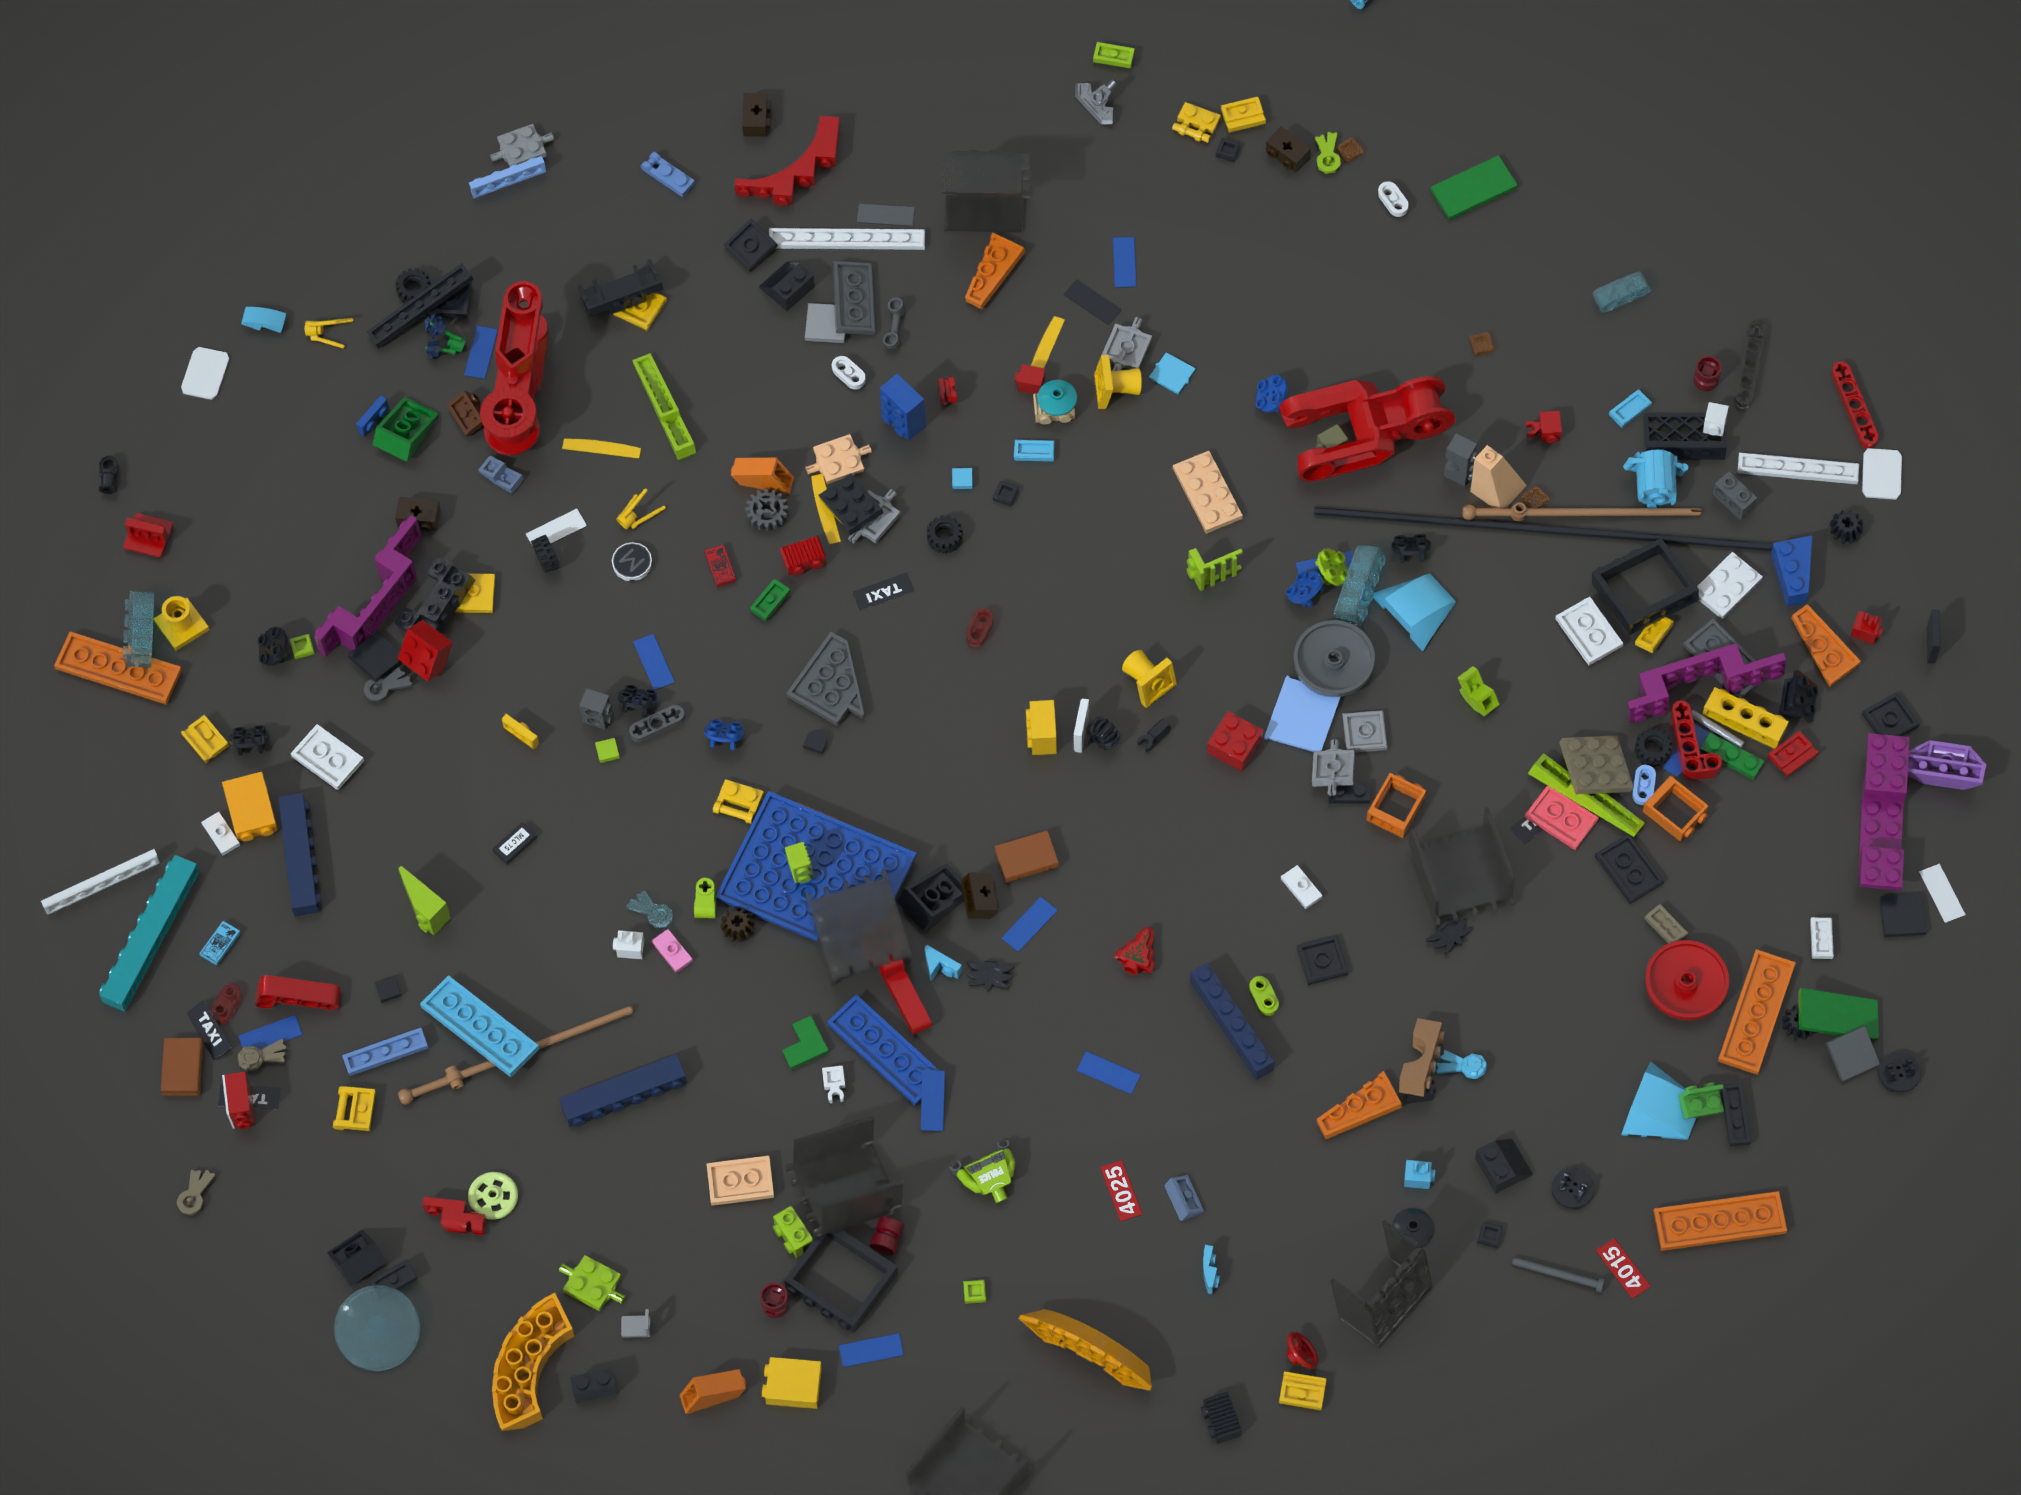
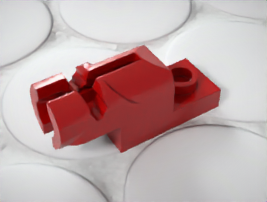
M423 1197L422 1205L425 1212L430 1215L442 1213L441 1226L443 1230L467 1234L468 1230L472 1228L473 1235H484L486 1227L485 1214L473 1211L467 1212L465 1201Z

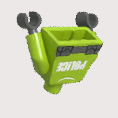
M1005 1140V1147L1000 1146L999 1142H997V1151L963 1167L961 1162L957 1160L956 1162L959 1167L953 1169L950 1165L951 1173L957 1176L964 1186L975 1193L986 1195L991 1192L996 1203L1006 1199L1007 1195L1003 1186L1011 1183L1015 1169V1160L1009 1149V1141Z

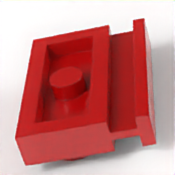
M1798 731L1768 753V758L1788 778L1818 756L1819 751L1815 750L1811 742L1801 731Z

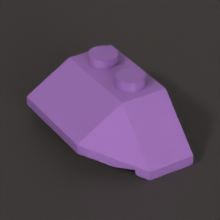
M1929 740L1911 751L1909 750L1908 776L1922 784L1961 790L1983 785L1987 765L1971 746Z

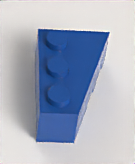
M1812 535L1773 543L1771 556L1786 607L1803 604L1807 601Z

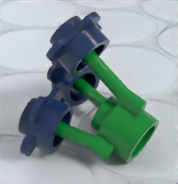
M436 313L432 317L428 316L424 323L425 333L430 331L432 341L427 342L425 347L426 354H430L429 360H432V357H438L439 352H446L455 355L456 351L461 353L466 342V338L446 330V323L441 320V316L437 318ZM442 333L450 336L447 342V346H450V348L439 347L440 342L434 341V336L439 337Z

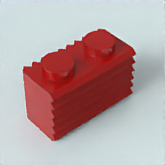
M818 536L780 548L781 558L788 575H801L807 569H819L826 563V555Z

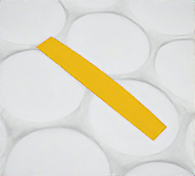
M1053 317L1038 346L1031 366L1045 367L1065 319Z
M564 439L562 449L631 458H639L641 448L587 439Z
M822 474L811 476L818 513L829 544L841 542L834 515L818 496L827 490Z

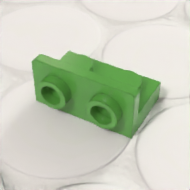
M1715 1082L1703 1085V1088H1697V1085L1685 1088V1092L1678 1095L1684 1119L1723 1113L1724 1108L1719 1091L1724 1089L1723 1084L1715 1085Z

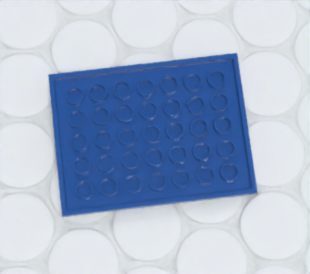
M768 791L715 898L740 910L744 907L747 913L751 912L756 917L865 962L866 958L861 949L862 937L870 927L884 924L917 857V853ZM800 842H804L814 873V877L806 883L794 882L785 851L786 847ZM870 935L867 941L869 953L874 942L872 935Z

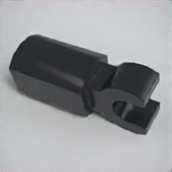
M1161 719L1147 732V735H1142L1138 738L1137 744L1141 745V743L1147 742L1148 745L1145 747V751L1149 752L1153 747V743H1157L1169 732L1171 726L1164 719Z

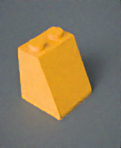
M262 772L222 782L238 841H250L254 837L269 836L278 831L269 791Z

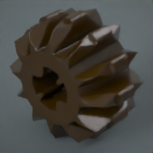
M736 907L733 913L727 910V916H722V924L720 925L721 930L724 931V937L730 936V941L732 942L738 938L740 943L742 942V937L749 940V933H754L755 931L753 927L755 926V920L752 919V913H746L744 907L740 912Z

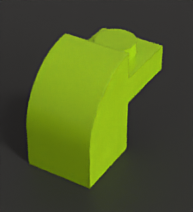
M1472 666L1458 677L1462 687L1459 690L1461 695L1476 712L1485 716L1500 705L1494 690L1483 683L1477 668Z

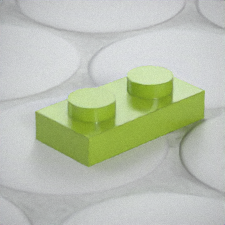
M1097 42L1093 62L1131 69L1135 48Z

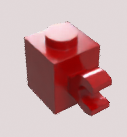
M1560 411L1540 412L1538 422H1526V428L1533 429V431H1527V437L1534 438L1540 433V442L1555 443L1560 441L1562 434Z
M1859 611L1850 637L1874 644L1876 637L1880 639L1884 628L1880 626L1882 618Z

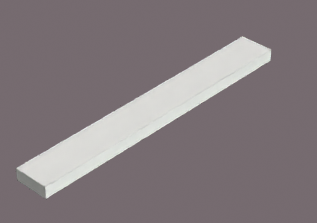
M769 228V236L778 244L775 249L925 250V229Z

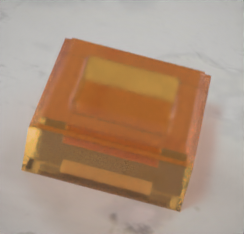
M1353 137L1336 146V150L1347 163L1361 156L1364 151Z
M1489 332L1469 336L1474 356L1494 352Z
M1537 485L1521 496V500L1529 508H1541L1550 500Z

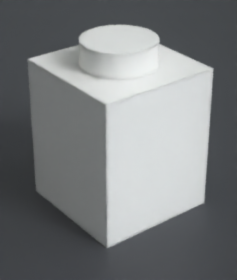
M1709 402L1703 433L1723 436L1729 406Z

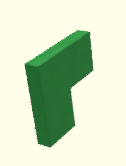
M812 1016L792 1024L800 1042L782 1050L791 1070L829 1053Z

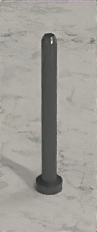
M1517 1257L1512 1260L1514 1266L1597 1288L1596 1292L1599 1293L1602 1292L1605 1279L1601 1277L1599 1280Z

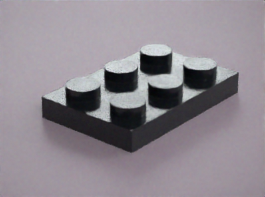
M851 473L818 495L820 500L850 535L883 514L882 508Z

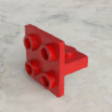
M136 513L134 519L127 518L125 522L128 534L123 545L124 549L161 558L173 528V522Z

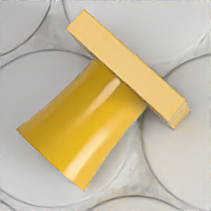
M1101 355L1094 373L1098 409L1107 408L1112 393L1140 395L1142 383L1140 369L1111 371L1109 355Z
M181 596L168 598L162 605V613L153 618L155 624L175 651L210 630L189 599Z
M1136 650L1123 663V672L1137 680L1140 701L1145 708L1149 707L1177 684L1173 664L1168 658L1154 666L1142 650Z

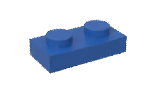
M380 395L356 423L359 434L365 437L375 429L376 423L387 415L389 405L386 398Z

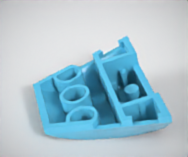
M1430 573L1371 593L1375 601L1383 609L1386 608L1410 633V638L1422 651L1425 650L1426 645L1435 635L1440 624L1446 619L1456 604L1453 597Z
M1650 1062L1621 1135L1659 1136L1667 1139L1688 1140L1696 1118L1684 1119L1678 1095L1685 1092V1088L1654 1063Z

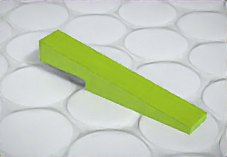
M651 353L632 360L677 459L680 460L695 454V444Z
M1544 753L1528 772L1529 775L1633 837L1645 824L1606 793L1575 794L1569 772Z

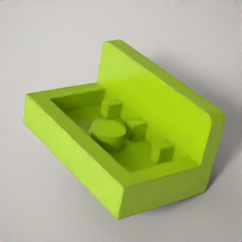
M790 1206L773 1216L775 1224L773 1229L778 1237L782 1236L784 1238V1246L788 1253H793L798 1258L804 1254L803 1247L811 1243L813 1238Z

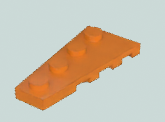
M993 232L990 237L991 241L984 251L985 255L982 262L977 267L976 276L973 277L965 296L966 302L980 309L984 308L1026 252L1024 247Z
M1383 1071L1372 1082L1369 1081L1364 1084L1363 1088L1358 1092L1349 1095L1347 1100L1340 1105H1335L1317 1118V1124L1325 1139H1329L1402 1108V1103Z

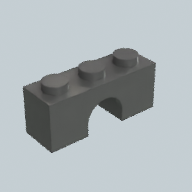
M1456 433L1446 450V458L1449 460L1444 467L1443 476L1463 486L1466 485L1468 480L1472 481L1474 459L1478 456L1476 451L1477 443Z

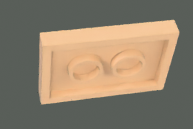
M769 1156L707 1163L711 1206L774 1198Z

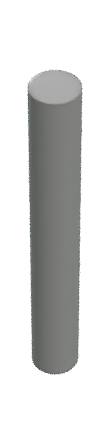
M1692 710L1694 720L1735 746L1743 747L1745 744L1743 740L1696 710Z

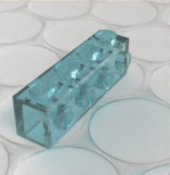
M1357 545L1333 613L1338 621L1362 626L1364 619L1367 617L1370 601L1373 600L1374 589L1380 578V571L1385 565V556L1379 547Z
M130 591L129 599H125V611H129V615L124 617V627H128V630H124L123 642H127V646H123V658H127L126 667L151 668L154 592Z

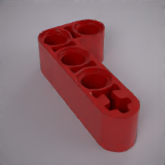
M1676 701L1671 711V723L1682 776L1689 781L1718 776L1722 765L1721 757L1715 753L1700 754L1691 707L1686 701ZM1685 729L1689 733H1682L1680 730ZM1683 748H1690L1692 751L1687 752ZM1712 763L1715 764L1716 767L1711 768L1707 764ZM1693 766L1696 770H1689L1687 767Z
M895 950L878 958L880 973L911 1033L915 1035L932 1027L931 1020L905 972V966L899 952Z
M265 975L260 977L257 983L255 1006L259 1008H272L275 1003L336 1010L339 1008L340 987L328 983Z

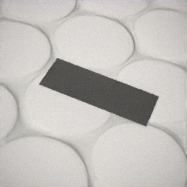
M859 203L857 222L913 226L915 207Z

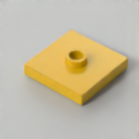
M469 574L475 579V582L462 600L461 606L454 613H493L495 574Z

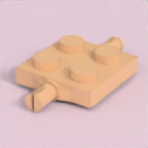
M849 434L814 446L813 451L816 456V463L805 468L808 475L820 471L826 483L830 484L843 479L850 473L856 475L864 472L861 456L872 453L870 445L857 448Z

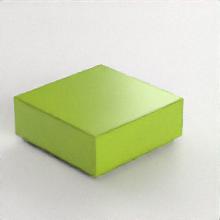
M309 634L290 639L295 659L315 654Z
M615 738L595 742L600 763L620 759Z
M984 1280L963 1281L965 1304L986 1302Z

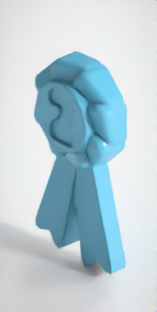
M1444 1050V1055L1440 1059L1446 1063H1436L1438 1067L1436 1070L1437 1074L1462 1071L1466 1077L1472 1079L1480 1078L1487 1069V1063L1482 1055L1473 1053L1461 1058Z

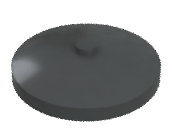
M1329 620L1317 623L1308 628L1296 643L1294 649V668L1296 674L1307 688L1317 694L1328 697H1342L1352 694L1361 689L1373 673L1375 663L1373 645L1361 629L1348 622Z

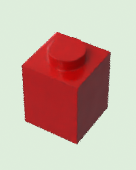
M1022 364L1021 370L1017 371L1015 376V382L1018 383V391L1038 394L1039 389L1044 385L1045 368Z

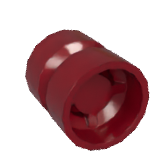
M1703 356L1698 360L1693 379L1698 389L1712 391L1718 386L1722 366L1717 358Z
M879 1217L875 1228L877 1233L873 1234L870 1247L882 1254L895 1255L899 1245L897 1239L902 1236L904 1224L893 1218Z
M769 1283L763 1287L760 1293L763 1312L770 1318H779L785 1315L789 1309L788 1294L785 1287L779 1283Z

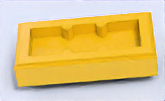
M1665 617L1645 627L1636 639L1635 645L1653 653L1674 625L1673 620Z
M508 714L504 715L502 718L504 729L532 749H536L539 745L538 736L531 732L525 723L517 722Z

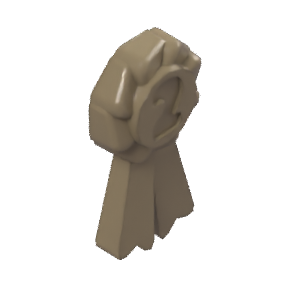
M283 1039L261 1050L255 1046L243 1047L237 1058L239 1066L246 1071H255L260 1068L263 1062L284 1064L285 1052L280 1051L285 1050L287 1047L283 1044Z
M194 1170L190 1171L189 1190L182 1192L177 1199V1206L182 1214L192 1216L201 1211L203 1205L201 1194L215 1178L216 1175L206 1170L201 1177V1170L196 1172Z

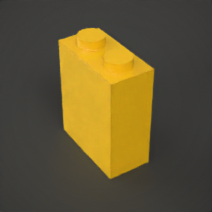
M770 1357L769 1364H765L764 1377H768L767 1385L763 1384L762 1397H765L766 1405L817 1409L822 1373L821 1361Z

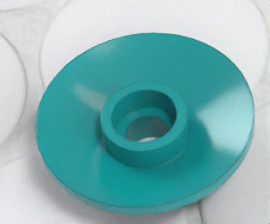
M1051 380L1039 389L1037 401L1039 407L1045 413L1052 416H1062L1069 413L1075 407L1077 394L1070 383L1063 380Z

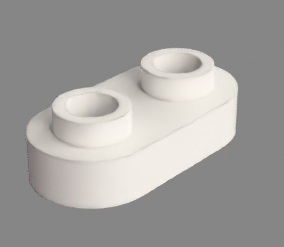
M1383 182L1378 189L1380 200L1393 216H1404L1408 211L1407 199L1393 182Z
M838 356L832 361L833 373L849 388L860 389L864 386L866 382L865 373L849 358Z

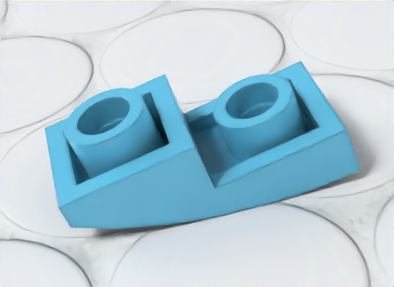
M246 307L241 324L259 331L261 327L281 333L286 313L268 308Z
M1205 1244L1203 1276L1207 1292L1212 1294L1213 1288H1218L1220 1276L1217 1275V1268L1214 1267L1217 1254H1213V1246Z

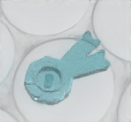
M644 890L641 894H636L640 902L630 899V903L626 905V908L648 915L649 923L655 928L666 927L673 920L672 910L666 904H654Z

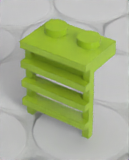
M1194 548L1189 551L1187 559L1188 568L1186 570L1191 580H1195L1200 591H1203L1204 586L1210 584L1211 587L1214 586L1216 580L1226 581V576L1230 574L1232 577L1237 576V571L1242 570L1241 565L1237 566L1236 556L1243 554V551L1239 549L1204 564L1197 549ZM1230 559V568L1226 570V561ZM1219 564V574L1215 575V565Z

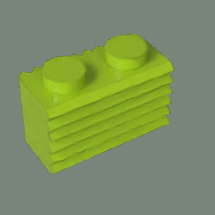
M800 842L786 847L787 860L794 882H809L814 877L805 843Z

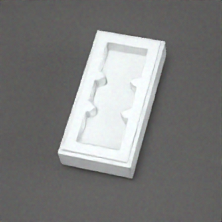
M219 812L201 822L222 856L240 846L239 841Z
M1298 865L1281 876V880L1305 909L1322 899V894Z
M1811 917L1812 959H1833L1832 918Z

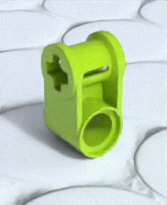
M701 878L696 884L694 918H716V891L713 881L709 878ZM705 887H709V889H707V892H703Z

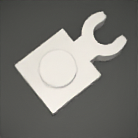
M843 1065L822 1068L824 1089L830 1090L828 1093L829 1103H833L832 1097L834 1095L840 1096V1101L843 1102L844 1094L840 1090V1088H845Z

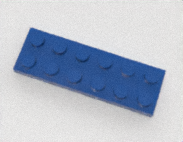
M856 994L827 1021V1025L914 1106H917L921 1102L922 1070H939Z

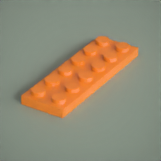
M69 632L54 665L56 670L167 705L182 672L180 666L73 632Z
M1756 949L1718 1062L1758 1075L1796 962Z
M1779 1191L1654 1208L1653 1210L1661 1251L1787 1233Z

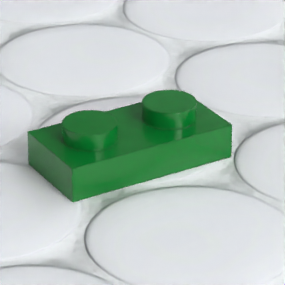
M773 579L751 605L750 611L764 621H767L791 593L790 589L776 579Z

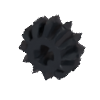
M1842 509L1840 515L1835 513L1829 524L1831 527L1830 534H1834V540L1840 538L1842 544L1845 540L1850 544L1853 543V539L1858 541L1860 534L1864 530L1862 527L1863 520L1859 519L1858 513L1852 515L1851 510L1845 513Z
M1102 716L1093 719L1087 727V734L1090 736V739L1104 750H1111L1121 739L1118 728Z
M1796 1005L1792 1007V1010L1787 1009L1785 1011L1786 1015L1782 1016L1781 1021L1784 1023L1782 1024V1030H1788L1786 1033L1787 1037L1793 1034L1794 1040H1797L1798 1036H1800L1804 1041L1807 1037L1806 1035L1810 1037L1813 1035V1031L1799 1029V1022H1796L1799 1021V1009Z

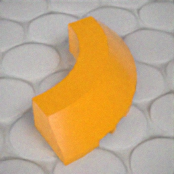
M555 1293L531 1307L530 1311L523 1317H520L518 1323L504 1339L496 1359L492 1393L496 1418L502 1431L522 1429L543 1419L537 1398L541 1372L554 1351L566 1341L575 1337Z
M1046 1309L1019 1316L1018 1319L1044 1342L1064 1349L1067 1347L1088 1361H1093L1103 1367L1105 1366L1103 1370L1124 1386L1151 1390L1152 1383L1149 1366L1131 1351L1098 1330L1071 1317Z

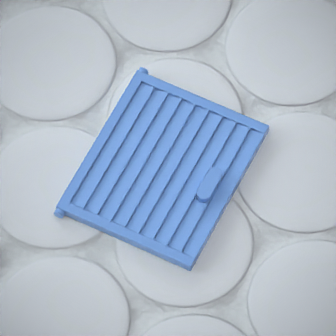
M1286 676L1264 740L1267 741L1269 739L1312 752L1322 751L1341 697H1328L1317 694L1307 688L1301 681Z

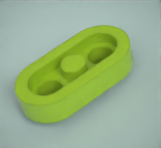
M1263 976L1254 977L1249 985V991L1262 1015L1272 1016L1278 1011L1279 1006L1273 988L1267 978ZM1261 983L1263 987L1258 988L1256 985ZM1270 1001L1272 1005L1267 1006L1265 1002Z

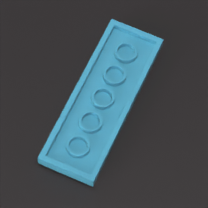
M449 975L420 1003L422 1009L509 1077H512L539 1050L538 1044Z

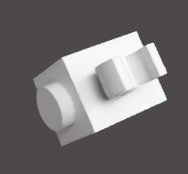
M618 930V937H614L613 950H616L617 957L642 959L645 941L643 932Z

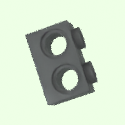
M1730 472L1726 473L1714 485L1713 495L1738 519L1742 520L1755 509L1757 497Z
M586 688L579 705L582 722L605 730L608 723L611 724L614 717L609 695Z

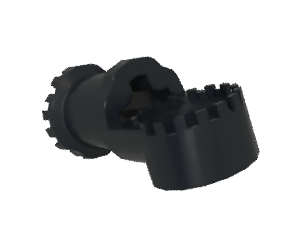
M113 456L102 457L99 462V476L101 477L99 492L104 494L116 493L117 489L115 487V478L117 477L119 466L116 458ZM113 462L115 465L112 469H104V464Z

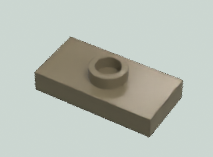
M1661 904L1644 917L1668 944L1683 940L1688 936V932Z

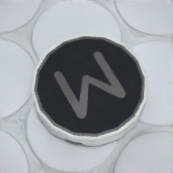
M631 542L617 548L613 554L612 565L618 577L626 581H636L647 576L652 567V558L645 546L640 543Z

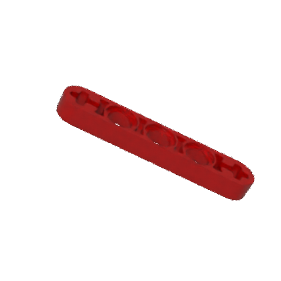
M1836 362L1832 368V378L1858 440L1864 448H1873L1877 445L1879 436L1851 368L1846 362ZM1838 369H1840L1841 371H1844V375H1843L1844 379H1843V380H1842V374H1841V372H1837ZM1845 384H1849L1853 387V390L1846 392L1842 387ZM1852 401H1857L1860 404V407L1854 409L1849 405V403ZM1858 418H1864L1866 419L1867 424L1863 426L1859 425L1856 420ZM1868 430L1867 434H1868L1869 438H1873L1872 441H1869V439H1865V438H1866V432H1865V431Z

